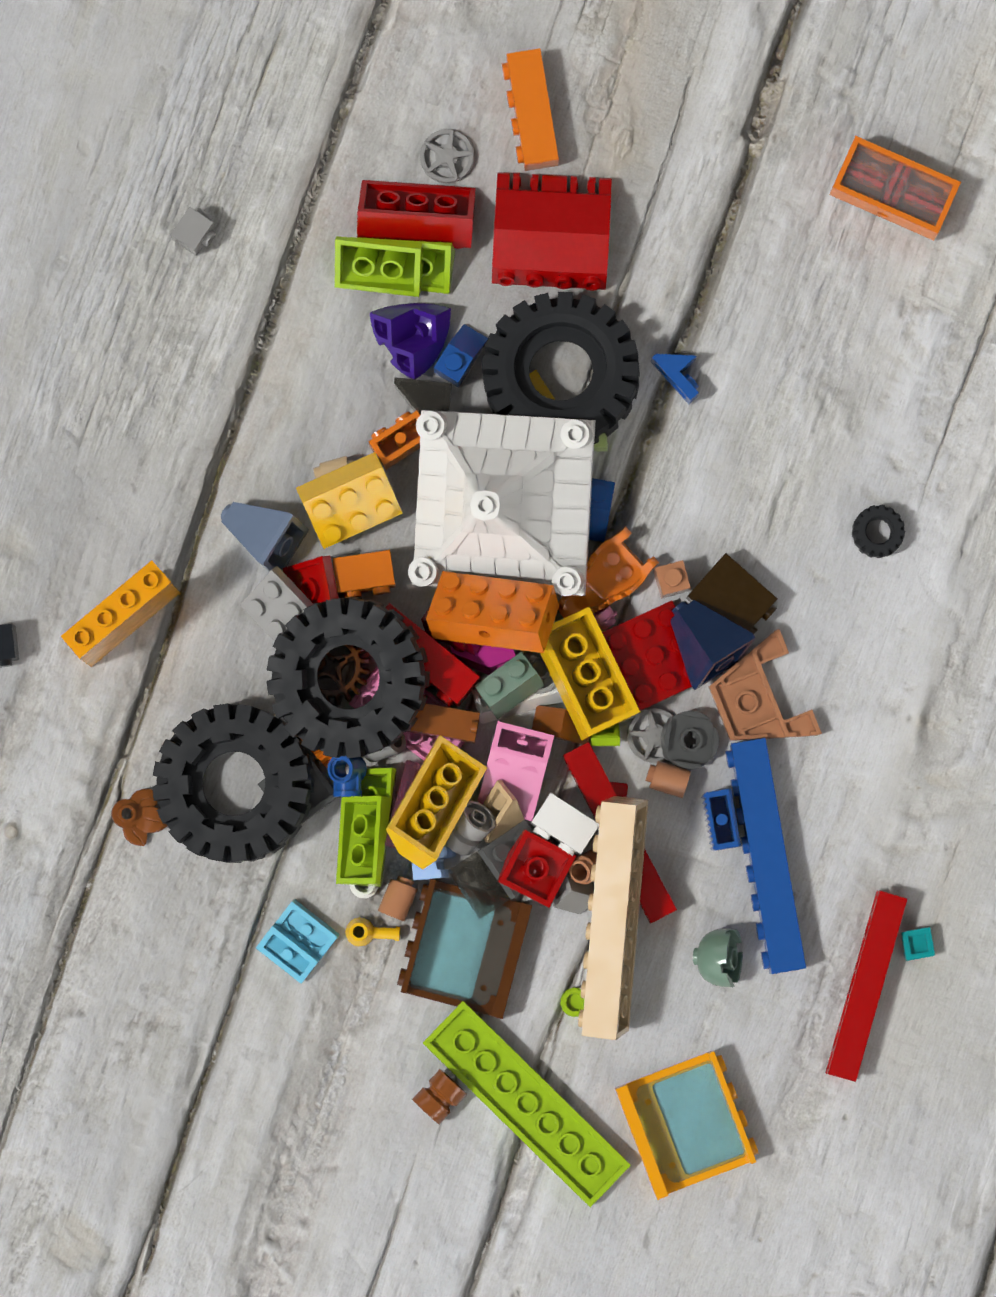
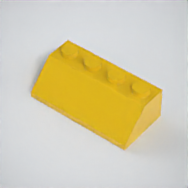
M441 735L437 737L386 828L398 853L422 870L435 862L487 769L482 763Z

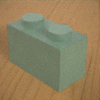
M520 652L474 687L498 720L542 688L544 684L536 670L523 653Z

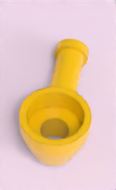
M362 917L352 919L347 924L345 930L346 938L355 946H365L373 938L400 941V927H374L368 919ZM358 926L363 927L365 931L361 938L354 935V929Z

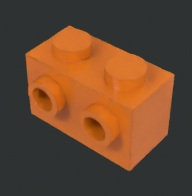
M417 410L412 414L406 412L395 420V425L388 429L383 427L371 435L372 439L368 441L369 446L376 453L385 470L420 449V436L416 430V422L420 414Z
M390 550L333 558L339 596L362 597L361 592L373 591V595L390 593V588L396 587Z

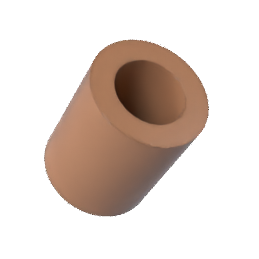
M657 761L656 766L650 764L645 781L651 782L650 789L683 798L691 771Z
M399 875L397 880L390 879L378 911L405 922L418 890L413 888L414 881Z

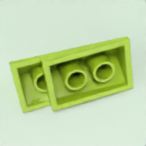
M336 236L334 288L419 297L421 291L449 294L455 249L452 243Z
M396 768L367 769L366 775L361 781L362 796L341 797L336 884L381 887L388 841L386 828L391 819L397 776Z

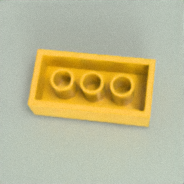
M590 607L555 622L545 651L540 653L581 740H585L640 713Z

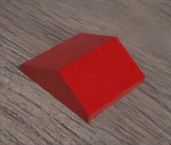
M524 829L506 857L498 882L550 908L576 855L571 856L558 846Z

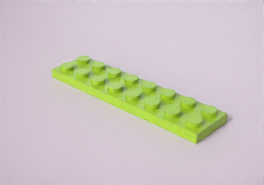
M464 1001L424 1040L423 1044L589 1207L631 1166Z

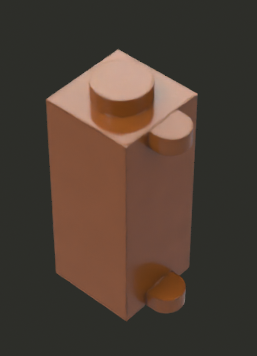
M425 703L423 710L418 711L416 715L418 720L410 731H407L434 737L441 735L445 739L475 744L480 713Z

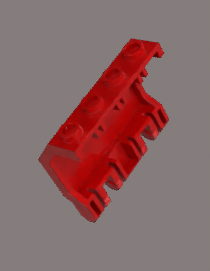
M498 172L492 284H500L502 286L527 285L533 288L545 286L557 287L559 289L583 288L590 291L606 290L612 178H599L598 194H595L596 177H589L587 182L588 193H576L578 190L577 176H571L570 192H566L567 176L542 174L541 191H538L539 174H532L530 178L531 190H519V187H521L520 173H514L513 189H509L510 173Z

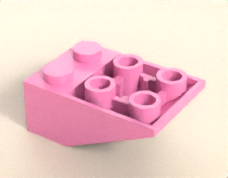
M498 721L478 802L483 804L497 780H502L517 799L524 820L532 822L554 735Z

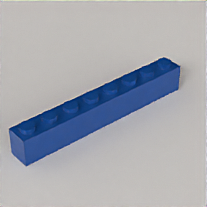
M766 738L732 743L729 745L730 750L725 751L727 766L728 768H733L735 779L730 780L733 797L738 796L740 808H735L738 826H744L745 836L740 837L743 854L749 855L750 865L746 866L748 883H754L755 894H751L753 911H758L760 923H756L758 940H764L765 952H761L763 969H769V974L806 969Z

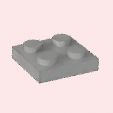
M276 566L240 606L275 641L279 633L286 631L287 627L285 625L295 615L302 614L304 612L303 609L313 605V603Z

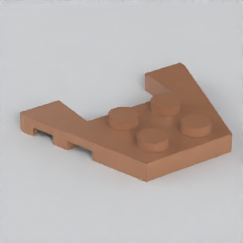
M780 629L770 634L708 687L730 741L806 737L822 734L813 710L783 720L763 671L762 664L789 654Z

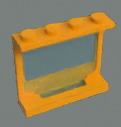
M713 1050L615 1087L657 1200L669 1196V1193L747 1163H756L754 1155L759 1154L753 1137L748 1139L744 1130V1127L748 1126L743 1110L737 1111L733 1102L738 1097L732 1082L726 1083L723 1072H726L727 1068L722 1055L716 1056Z

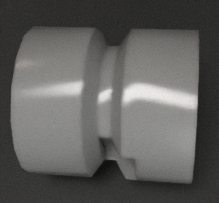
M468 802L446 845L457 854L469 855L495 828V819L491 811L479 802Z

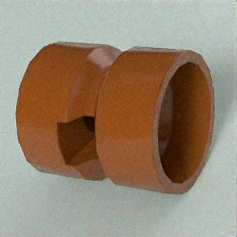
M441 1069L429 1080L430 1087H423L412 1099L439 1125L450 1114V1105L457 1106L467 1095Z

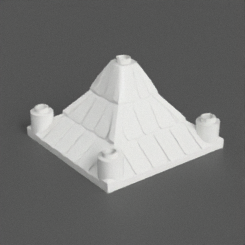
M421 410V415L416 422V430L420 436L415 550L414 560L408 568V576L412 585L421 587L428 585L437 586L442 571L548 584L554 586L556 594L563 596H585L596 420Z

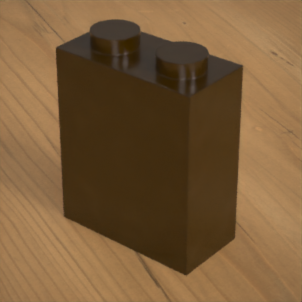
M727 553L721 557L686 597L689 602L694 600L750 631L753 635L758 631L754 625L761 618L767 621L775 612L777 607L773 604L778 599Z

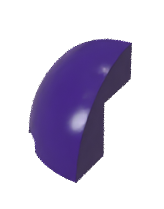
M408 303L387 306L370 312V321L376 341L380 346L385 345L393 356L390 360L391 364L411 379L415 380L423 375L435 362L444 346L450 326L451 308L435 304Z

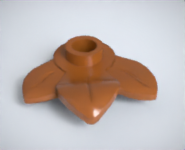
M152 789L137 790L130 799L116 802L111 811L112 820L123 829L125 839L137 846H145L147 833L159 832L168 826L162 823L158 815V808L155 807L158 801H154ZM125 808L131 811L129 819L122 817V810Z

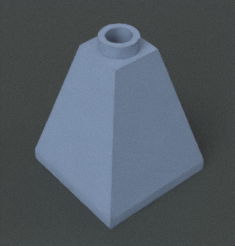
M233 502L231 505L228 504L221 513V522L269 572L276 566L282 571V568L287 567L309 531L302 522L289 512Z

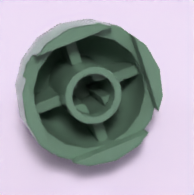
M715 929L701 939L698 948H694L693 963L698 965L699 973L703 979L712 985L733 988L735 987L733 982L738 983L740 979L743 952H737L736 943H742L737 929Z

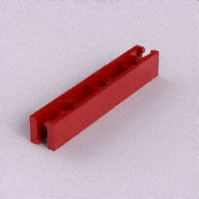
M587 742L564 754L562 757L595 818L597 806L601 805V801L617 795L590 743ZM644 848L640 906L651 924L677 909Z
M880 890L876 891L826 1067V1074L853 1082L857 1080L907 898Z

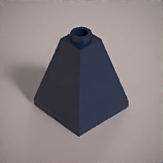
M695 600L689 604L686 601H682L672 610L674 616L670 622L694 690L739 662L756 638L750 631Z

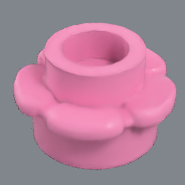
M610 605L593 614L602 631L616 623L614 617L617 615V611H613Z

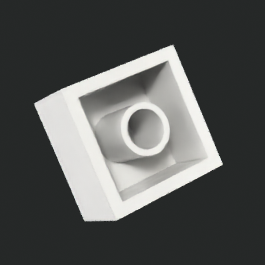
M552 793L549 794L531 822V825L535 827L533 830L535 834L547 841L550 837L560 843L558 847L571 856L574 853L579 856L581 855L599 827V823H596V821Z

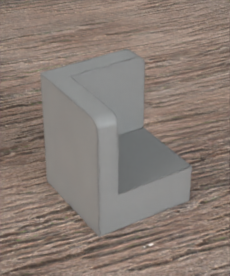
M568 871L552 902L554 908L582 914L588 908L590 893H594V883L591 882L585 885L576 883Z

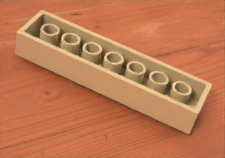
M613 796L601 801V805H598L596 809L595 819L596 823H599V834L595 835L593 841V851L597 852L596 864H593L591 868V881L594 882V893H590L588 900V910L592 911L591 922H588L586 927V940H590L589 952H585L583 959V968L587 969L586 981L583 980L581 986V998H585L584 1010H580L578 1026L582 1027L581 1036L617 1040L629 1031L649 801L646 799Z

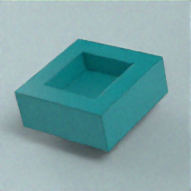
M930 927L900 932L905 961L935 956Z

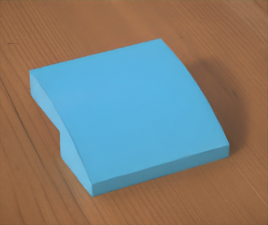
M294 899L276 923L269 929L256 949L302 984L340 934Z

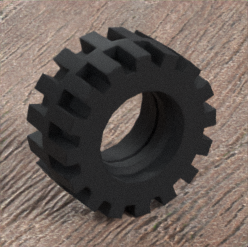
M873 505L863 510L856 517L852 526V537L859 551L871 558L887 557L894 553L902 544L905 536L904 521L900 518V514L896 513L891 507H885V505ZM882 520L888 524L890 536L886 542L877 544L868 538L866 529L871 521Z

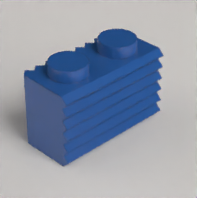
M731 788L704 793L701 798L704 799L702 804L705 805L703 809L706 811L704 814L707 817L705 821L708 822L706 825L709 828L707 832L710 834L708 838L711 839L709 844L712 847L710 849L712 851L740 847L741 842Z

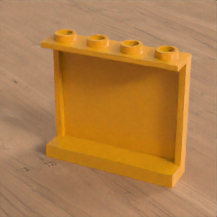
M151 560L62 634L61 637L80 660L92 667L179 595L180 592Z

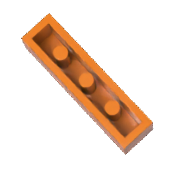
M541 49L507 53V63H502L504 80H510L511 90L506 91L509 108L514 107L516 118L511 119L513 136L519 135L520 146L515 147L518 164L523 163L525 171L558 166L559 157Z

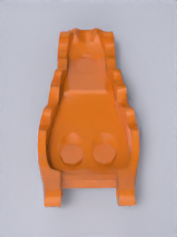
M625 526L617 534L604 541L591 554L587 562L585 596H562L558 602L560 614L563 618H566L587 607H590L593 614L603 610L615 601L633 593L659 564V561L652 556L643 564L623 542L632 534Z

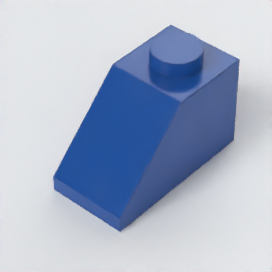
M463 324L434 366V373L459 388L484 348L488 338Z
M592 478L589 540L602 543L605 541L615 482Z

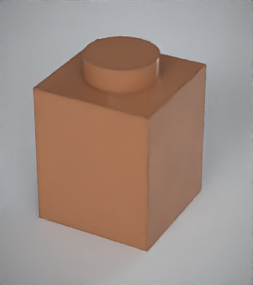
M683 560L656 567L653 571L661 599L688 592L691 588Z

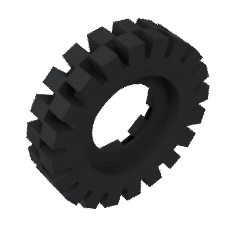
M558 291V298L550 299L549 294L544 293L534 296L535 303L528 305L525 300L513 307L514 314L511 317L504 314L496 323V333H490L485 344L486 355H483L482 358L483 383L487 401L493 414L596 420L594 444L598 443L601 434L605 433L608 437L619 428L618 421L621 418L624 420L627 418L632 410V401L637 398L640 377L638 351L635 340L631 339L630 329L623 319L621 321L616 319V312L606 304L601 308L598 307L595 298L582 294L580 300L573 299V292ZM565 341L576 344L588 354L593 367L591 381L581 394L572 399H549L540 394L530 380L529 368L532 358L543 346L553 342Z
M361 597L326 600L303 609L304 612L302 614L295 615L285 625L287 627L286 631L278 634L273 644V647L276 648L275 654L269 656L267 671H272V679L266 681L268 695H274L276 703L271 706L276 717H283L287 723L283 728L293 738L300 737L303 740L301 745L312 751L321 750L323 755L335 758L341 756L354 758L372 754L391 746L402 738L401 735L404 732L410 731L418 720L416 718L418 711H422L428 696L424 695V689L429 686L430 672L425 671L424 663L428 662L425 648H419L416 642L420 637L412 626L407 627L402 622L405 618L394 609L387 610L384 608V604L372 599L362 600ZM342 645H353L364 649L373 657L379 669L380 679L376 694L367 704L356 709H343L330 703L323 695L318 683V670L321 661L328 652Z
M228 703L213 705L214 708L209 710L203 708L191 714L192 718L189 721H181L172 730L174 732L173 737L170 740L165 739L159 750L162 753L160 762L155 761L153 776L157 777V783L155 786H152L154 801H158L160 809L157 810L162 823L167 824L170 828L169 833L178 843H183L187 850L198 856L226 863L252 862L265 858L266 854L275 853L286 845L285 841L290 837L294 838L302 828L300 823L303 817H308L312 803H309L310 793H314L315 779L311 778L310 770L313 769L310 755L305 753L304 746L301 745L302 740L298 736L293 738L283 728L286 723L269 712L249 705H231ZM228 752H242L251 756L259 763L265 776V790L260 802L252 810L242 815L232 816L218 812L209 804L203 790V778L209 764L218 756Z

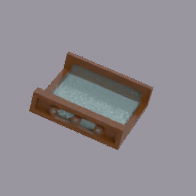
M430 879L429 884H423L419 899L425 901L422 913L416 911L412 928L417 930L415 940H408L404 957L409 958L407 969L401 968L397 985L402 986L401 993L415 995L456 1007L464 1001L475 1012L503 1019L532 905Z

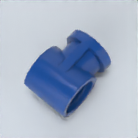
M347 756L332 757L328 763L327 770L329 777L334 782L333 797L362 796L361 781L364 779L367 771L364 759L362 757L347 758ZM346 764L349 765L348 774L345 771Z

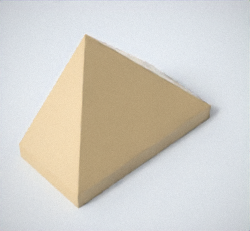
M497 780L483 803L491 811L495 819V828L484 838L486 843H491L524 820L517 799L502 780Z

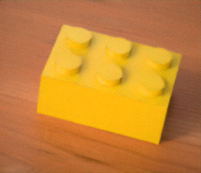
M375 452L296 487L323 549L403 514Z

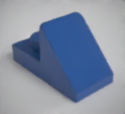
M655 354L651 359L653 366L688 404L698 397L699 392L696 389L699 386L689 374L684 376L682 372L696 360L697 356Z

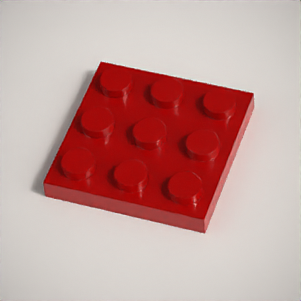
M672 600L602 632L640 711L692 687L670 622L674 616L672 610L675 608Z

